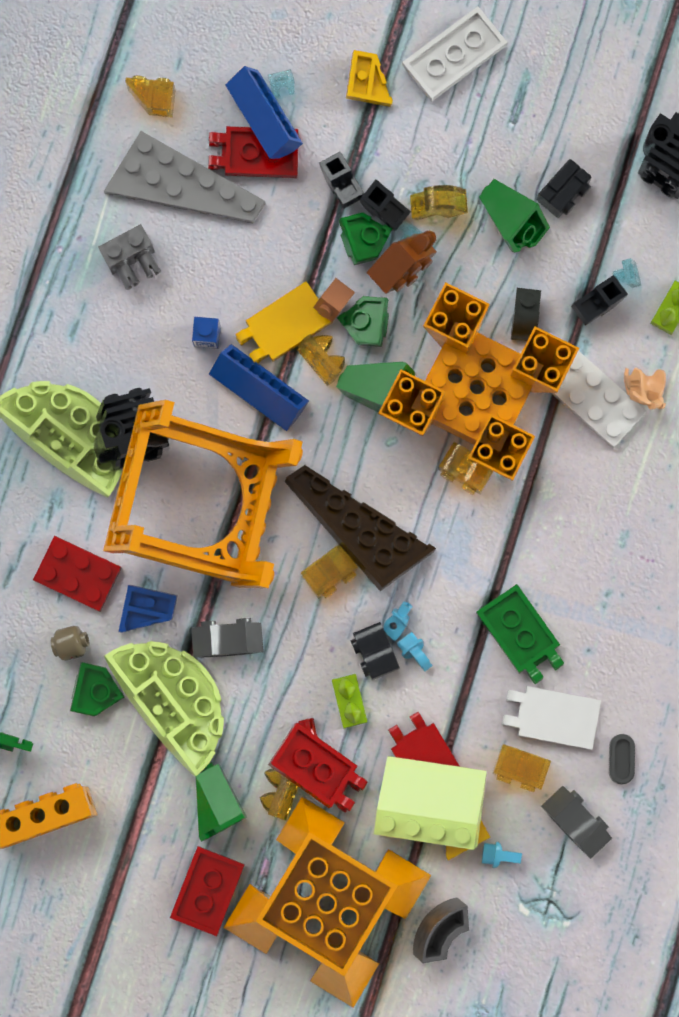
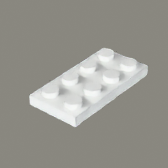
M477 6L403 61L402 66L432 102L506 47L508 42Z
M580 351L577 352L558 392L551 393L612 448L624 438L647 412L637 402L631 400L627 393Z

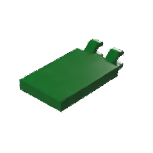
M518 584L476 612L517 672L520 674L526 670L534 684H537L544 678L536 666L548 659L555 671L564 665L563 660L555 651L560 646L559 642Z

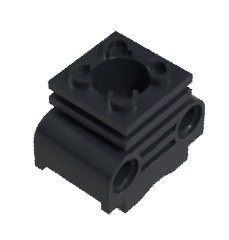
M675 112L671 120L660 113L652 124L643 144L645 158L642 161L638 174L641 175L640 177L644 182L651 185L653 183L661 188V192L664 195L678 199L679 113Z
M135 388L130 390L128 394L120 396L118 394H111L102 400L96 415L97 421L101 420L93 444L99 465L111 462L114 471L124 467L138 405L154 402L153 397L149 398L151 394L150 388L144 390L142 388ZM150 433L143 461L149 462L160 459L163 448L169 447V438Z

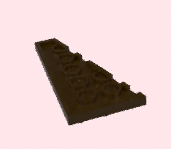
M306 465L286 477L285 483L379 591L385 589L436 550L431 544L426 545L418 540L417 536L409 531L407 533L396 526V522L364 502L361 504L352 498V494L349 492L341 491L331 485L330 480Z

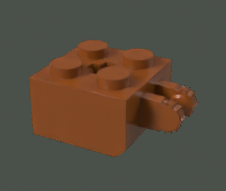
M427 230L422 234H413L410 237L392 243L366 273L385 294L394 290L398 292L405 285L407 287L411 286L418 279L416 274L420 270L424 271L433 262L431 258L437 252L432 247L433 243L437 241L435 232Z

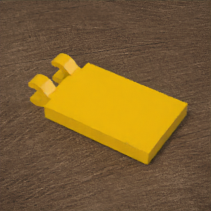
M305 281L246 320L248 328L242 329L235 335L241 346L252 338L257 343L259 348L249 354L254 363H260L268 356L274 362L333 322L322 317L313 308L319 299L307 281Z

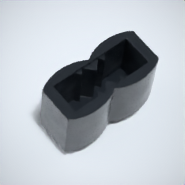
M381 622L353 633L354 639L350 641L355 653H361L364 662L360 663L365 677L370 676L372 680H375L400 669Z

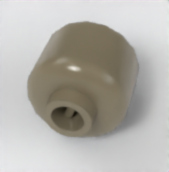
M78 626L58 629L54 633V637H51L53 654L56 657L59 656L64 661L84 656L86 647L90 644L88 634L82 632Z

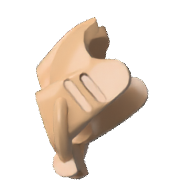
M625 368L624 383L630 399L640 404L648 405L649 409H664L666 403H664L662 395L666 383L665 371L658 369L654 375L647 376L642 370L634 368L629 376V369Z

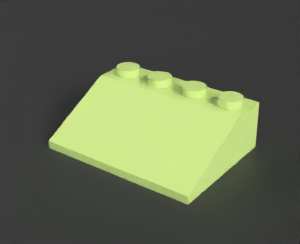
M387 756L377 806L374 834L474 850L478 846L487 771Z

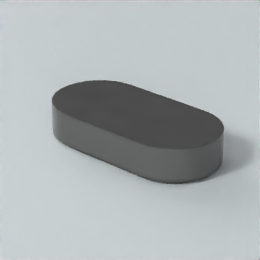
M619 734L614 736L609 743V776L617 784H627L633 779L635 774V743L630 736Z

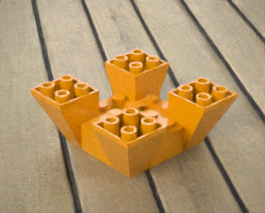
M445 282L423 325L425 330L441 346V350L426 380L423 381L400 370L378 414L421 436H424L433 424L473 444L474 447L468 457L469 460L513 481L535 438L534 435L514 426L530 392H558L579 348L536 326L532 330L521 354L479 334L478 332L490 304ZM489 363L493 366L494 370L489 373L484 372L481 365ZM457 374L461 377V381L459 383H452L449 381L448 376ZM472 385H480L483 392L481 394H474L470 387ZM496 395L502 396L505 403L503 405H496L492 398ZM468 406L471 408L472 414L464 416L460 413L459 408Z
M301 797L276 839L295 853V857L271 896L249 884L223 928L265 954L268 953L277 936L283 938L321 962L310 980L312 983L354 1008L380 964L362 953L360 949L384 909L404 919L407 918L431 875L389 849L375 871L332 845L345 822L306 798ZM341 873L347 877L348 883L344 888H337L333 884V877L336 874ZM303 882L309 883L312 887V894L308 897L301 896L298 893L299 884ZM330 896L333 898L335 905L331 910H323L320 907L319 902L322 897ZM345 910H353L356 913L357 918L354 923L347 924L342 920L341 915ZM314 918L320 921L321 929L318 932L312 933L308 931L306 923L309 919Z

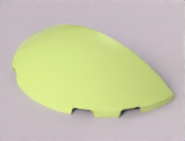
M50 381L31 382L29 386L19 389L13 388L0 396V418L35 452L85 487L107 498L113 492L122 470L114 471L111 462L100 465L98 463L93 444L101 420L97 421L96 419L101 403L96 398L69 384L65 386L51 384Z
M161 642L130 643L106 654L104 658L140 716L173 756L196 777L215 755V748L219 738L222 736L224 717L221 716L220 707L221 696L209 672L189 653L185 651L180 652Z

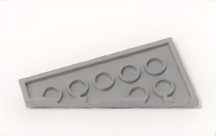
M140 131L104 190V193L109 195L115 194L125 196L128 199H139L153 204L183 210L189 209L208 215L224 216L227 219L252 224L265 205L263 199L143 131Z

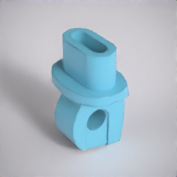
M404 601L399 609H393V616L384 623L385 633L394 641L401 636L410 618L408 613L413 607L408 602ZM392 623H396V624H397V628H396V629L392 628V626H391Z
M413 632L397 643L398 647L403 651L401 655L406 659L413 657L424 672L432 667L430 660L422 651L424 641L418 639Z
M495 842V844L484 843L482 863L491 864L492 868H497L501 861L521 864L522 853L502 851V846L499 842Z

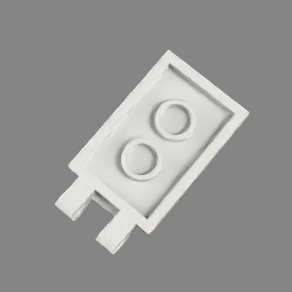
M529 686L526 687L525 693L513 690L508 691L506 701L520 703L518 717L503 715L502 725L519 728L518 736L583 749H593L601 700Z

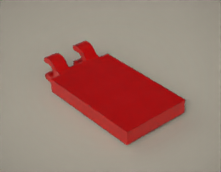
M226 126V133L209 132V147L222 146V156H209L208 169H225V176L297 178L298 149L284 157L270 159L251 127Z
M419 712L410 716L416 729L403 736L398 725L388 729L397 744L391 748L395 757L459 766L435 724L432 723L427 726Z
M295 723L268 764L326 807L331 808L335 804L345 813L347 810L350 811L355 804L353 800L343 794L347 786L349 785L352 789L359 792L368 783L367 780L354 772L357 768L355 763L299 723Z

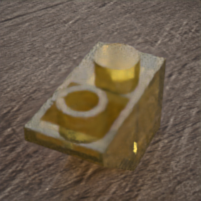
M139 75L132 78L126 77L125 83L128 91L148 115L173 117L176 92L174 82H170L167 78L149 80Z

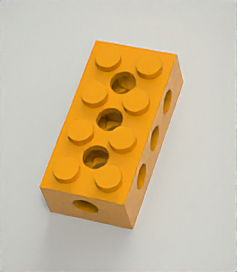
M75 783L64 787V793L57 795V792H50L39 796L40 801L36 803L33 800H28L14 805L16 810H0V849L97 816L89 787ZM65 800L69 803L67 813H63L61 810V804ZM40 809L45 812V818L42 822L37 817ZM16 818H19L21 822L19 830H16L14 827V820Z

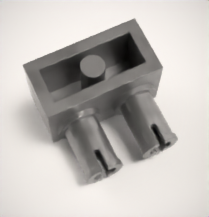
M141 224L98 246L112 275L118 273L126 290L132 288L129 280L132 281L134 287L140 283L130 265L139 261L147 278L154 277L150 269H153L155 275L161 272L152 256L155 253L153 245Z

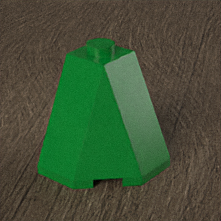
M493 179L479 196L509 249L514 253L521 251V247L524 246L528 248L536 246L550 228L538 203L496 179Z
M403 361L347 365L344 372L339 376L336 388L346 397L379 412L400 370L415 376V371Z
M210 762L196 776L198 831L201 842L247 818L220 764L214 766Z

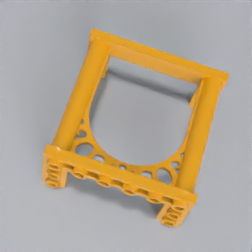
M166 399L138 405L103 551L126 553L230 581V586L238 588H269L274 579V563L255 561L260 554L259 542L266 529L264 521L266 513L271 507V491L277 482L276 470L282 467L297 466L303 455L301 448L303 441L296 439L275 442L258 441L172 415L175 402ZM150 433L215 452L223 457L236 472L242 489V509L236 525L221 541L211 546L193 548L144 535V527L128 525ZM237 457L240 460H244V458H247V460L244 461L241 465H238L237 463ZM250 465H256L258 467L257 475L252 479H247L244 475L246 468ZM250 484H254V487L252 488V494L249 492ZM240 530L243 531V534L241 535V540L238 539V533ZM230 541L234 542L239 549L237 558H232L227 551V544ZM220 549L221 555L215 556V551Z

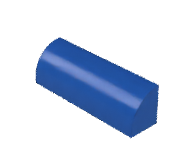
M244 66L225 84L270 159L284 157L303 144L258 70Z
M232 344L219 354L209 372L210 376L286 431L295 423L309 402L308 399L260 364L254 363L249 356Z

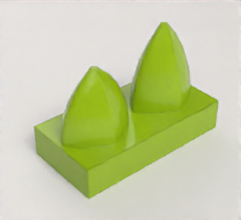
M676 280L650 323L672 335L679 323V282Z
M356 674L332 679L343 729L368 723Z

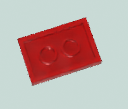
M54 535L33 581L101 612L122 567Z
M197 846L170 918L218 936L245 864Z

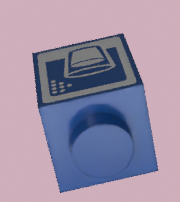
M194 317L192 334L194 347L218 349L220 336L219 319Z

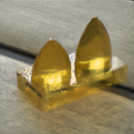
M309 334L301 341L296 350L323 382L329 386L342 371L345 357L340 355L329 356L327 354L331 347L333 336L319 335L313 337Z
M272 768L265 771L264 774L277 790L276 792H269L260 796V801L269 815L287 820L299 787Z

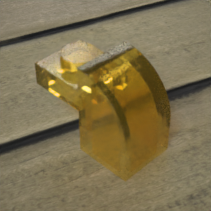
M457 186L425 187L423 192L410 195L412 219L415 220L435 215L451 218L468 213L466 189Z

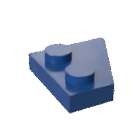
M128 585L118 632L122 633L172 620L178 595Z

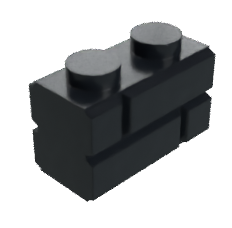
M569 159L540 191L536 200L557 218L563 213L567 215L576 205L573 201L578 195L583 197L591 188L589 183L592 177L572 159Z

